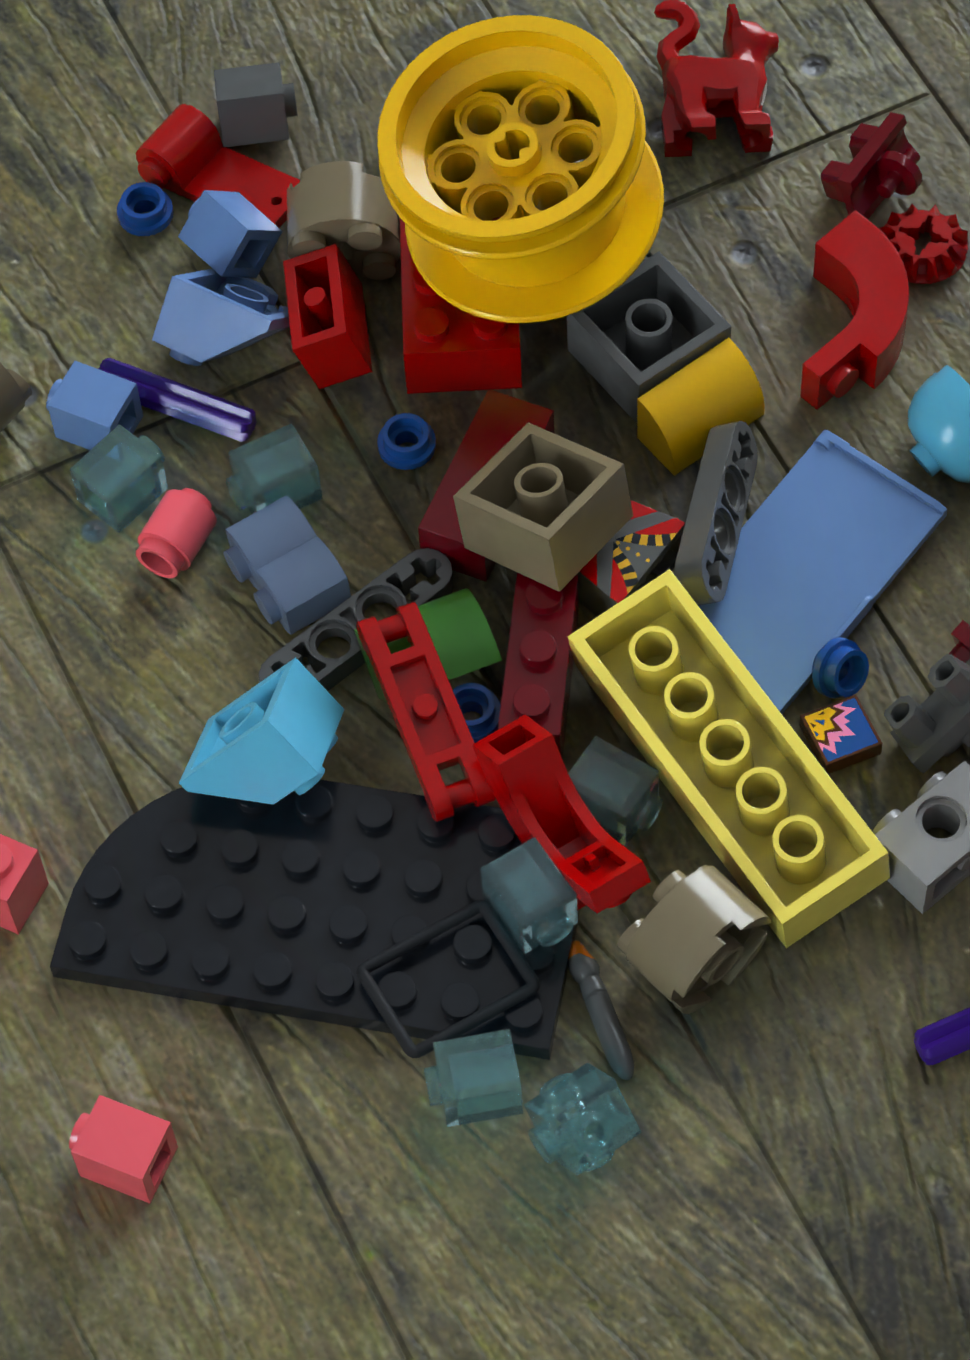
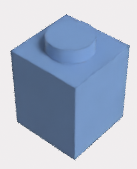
M204 190L201 196L192 204L188 213V219L178 238L221 277L256 278L283 231L239 192Z
M78 361L73 362L63 380L58 379L54 382L46 402V408L49 411L56 438L115 460L119 458L143 418L137 383Z

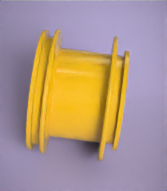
M511 15L482 20L464 26L447 34L421 52L401 73L389 92L379 120L377 142L380 176L385 193L391 206L405 223L408 248L418 272L440 297L464 312L498 322L533 323L557 319L581 311L611 294L636 271L651 249L661 224L664 207V186L656 157L645 141V116L638 91L614 53L602 41L575 25L542 16ZM585 159L584 161L574 163L578 160ZM501 217V218H499L498 220L490 221V220H492L493 218Z

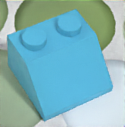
M295 657L208 719L179 784L187 792L273 805L293 791L298 795L304 794L325 773V768L322 764L326 754L338 740L335 732L345 709Z

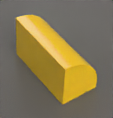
M729 337L637 398V438L674 476L703 456L711 428L737 421H743L750 425L764 415L765 403L759 381L746 357Z

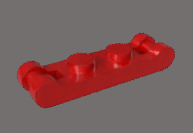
M413 601L397 607V614L379 621L374 616L356 622V628L422 786L430 813L434 821L439 822L454 816L453 809L472 802L476 807L495 801V796L472 747L474 740L417 604ZM405 637L411 647L391 654L387 644ZM459 764L465 779L445 786L439 771Z

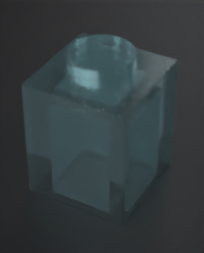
M292 423L228 452L232 476L226 478L225 481L230 496L240 511L248 508L251 514L286 495L293 500L299 509L323 499L318 466Z
M119 424L70 468L78 502L120 533L168 489L163 465L165 457L162 451L150 438L144 435L137 438Z
M597 736L594 737L568 773L579 795L598 823L610 836L624 846L628 845L638 829L647 831L661 810L663 799L659 797V770Z
M535 837L481 868L483 897L491 905L523 954L539 945L549 947L560 942L571 932L573 926L578 923L577 894Z
M510 1029L433 1042L436 1066L424 1068V1075L430 1107L443 1105L447 1127L523 1114L522 1088Z

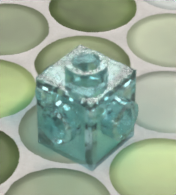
M589 1063L584 1064L572 1073L561 1074L550 1079L541 1087L538 1096L524 1104L535 1126L528 1131V1135L540 1156L548 1164L557 1161L577 1176L584 1171L595 1170L611 1160L616 1149L642 1133L615 1079Z

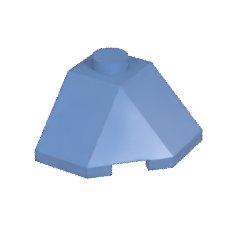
M213 269L175 275L171 278L152 341L170 348L169 355L175 360L188 365L201 366L205 361L226 357L289 328L288 307L280 305L279 309H277L275 305L278 294L271 287L251 278L221 277Z

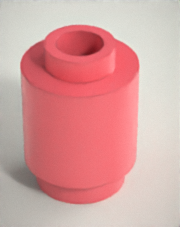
M194 489L168 490L138 536L139 547L136 550V557L139 562L154 574L170 579L177 577L180 571L189 569L217 523L216 515L212 511L211 502Z

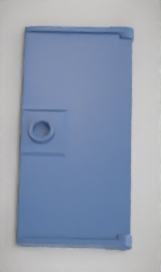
M823 430L812 446L741 528L723 600L701 605L699 608L780 713L783 714L812 679L813 661L818 651L834 638L843 637L847 639L871 610L880 595L937 526L945 519L947 508L933 497L850 446V443L828 430Z

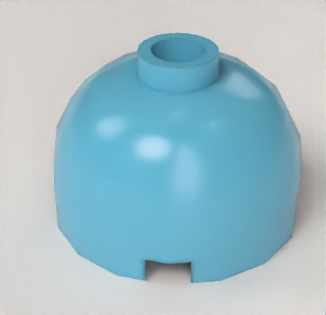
M946 365L938 373L935 372L913 396L908 409V428L917 444L909 452L931 477L941 470L955 481L970 483V384L950 366Z

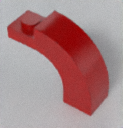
M856 210L818 240L815 245L813 277L837 295L848 306L853 315L851 322L840 333L803 363L800 397L816 410L821 408L833 396L836 398L844 396L854 386L858 377L872 389H875L893 369L903 346L909 302L908 277L903 261L886 235Z
M525 714L472 744L490 788L514 832L547 880L576 911L587 905L598 914L606 908L619 906L626 902L633 892L651 882L644 862L610 836L587 808L568 774L554 737L549 731Z

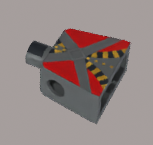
M630 500L633 517L576 574L578 575L579 602L598 617L670 569L672 571L675 567L685 522Z

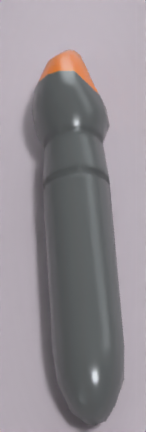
M575 940L571 944L568 958L569 972L579 984L583 1000L609 1065L619 1078L629 1080L633 1077L634 1073L633 1056L607 989L599 977L600 966L580 941Z

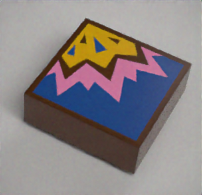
M856 694L800 715L799 726L817 761L827 774L875 757L882 752L883 743Z

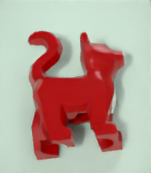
M667 0L658 4L654 11L656 18L678 22L677 29L659 42L656 56L662 69L665 99L661 114L665 157L692 156L693 139L686 136L687 132H699L704 134L707 140L716 139V118L732 117L745 153L770 152L773 142V130L770 126V116L768 113L762 112V107L767 93L765 65L769 58L779 49L777 33L765 31L757 22L740 20L736 5L729 4L727 8L726 29L723 36V50L726 57L679 56V51L696 38L700 28L698 15L682 1Z

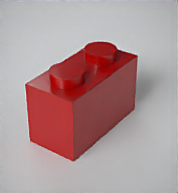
M337 244L283 261L292 350L317 387L322 389L373 372L362 283Z

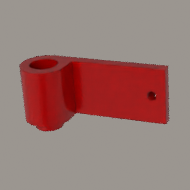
M187 104L178 105L136 152V160L139 164L138 172L146 182L153 183L161 189L165 188L194 202L201 196L204 190L239 192L278 228L287 220V188L290 183H292L293 188L300 183V180L227 147H223L220 134L212 121L200 110Z

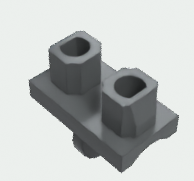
M945 654L930 668V673L927 677L935 689H937L921 705L910 695L900 696L884 712L885 718L893 729L890 732L911 763L923 774L943 755L948 758L963 743L970 748V659L965 663L951 654Z

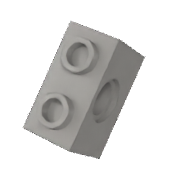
M963 761L947 775L943 771L933 775L922 786L915 802L902 812L899 809H893L873 829L874 835L888 851L890 879L887 881L922 914L970 875V765L966 761ZM942 828L950 832L952 836L936 838L929 835L926 830Z

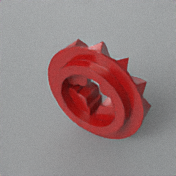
M912 203L907 211L902 214L891 212L887 223L883 227H879L898 251L907 273L908 282L932 284L946 280L957 273L966 260L968 253V231L960 228L956 214L945 216L939 212L936 204L930 210H918ZM924 232L930 233L931 242L926 245L925 249L921 250L920 255H916L915 240H918Z

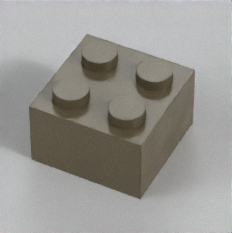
M529 422L453 496L464 548L559 592L633 517L624 463Z

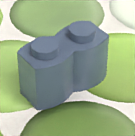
M286 495L225 529L230 546L229 549L223 552L226 562L239 582L242 583L249 579L258 590L253 593L259 610L269 624L272 625L279 621L284 629L292 635L322 618L351 597L348 578L329 548L316 535L306 517L289 496Z

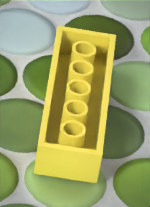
M670 569L567 636L575 666L748 898L771 918V924L768 925L786 948L890 879L888 851Z

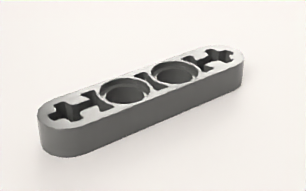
M743 421L715 426L709 431L675 561L674 574L698 606L723 600L729 582L758 459L754 435L751 428Z
M429 548L417 549L407 554L268 657L261 665L259 683L295 657L304 666L303 657H307L309 665L305 668L327 691L365 664L354 629H357L356 622L366 619L364 617L365 610L369 606L381 602L388 603L396 609L399 606L408 604L405 596L409 593L411 602L414 601L417 606L452 594L454 586L451 562L440 551ZM422 573L426 577H431L436 574L437 583L431 585L424 580L416 584L415 575ZM329 637L344 638L351 645L345 655L334 659L323 657L318 653L317 649L320 643Z

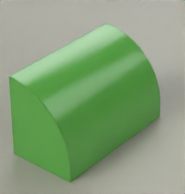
M465 588L418 606L448 680L502 661L487 619L469 589ZM354 629L376 694L379 699L387 702L371 661L362 646L358 631ZM405 637L387 644L391 654L411 647Z

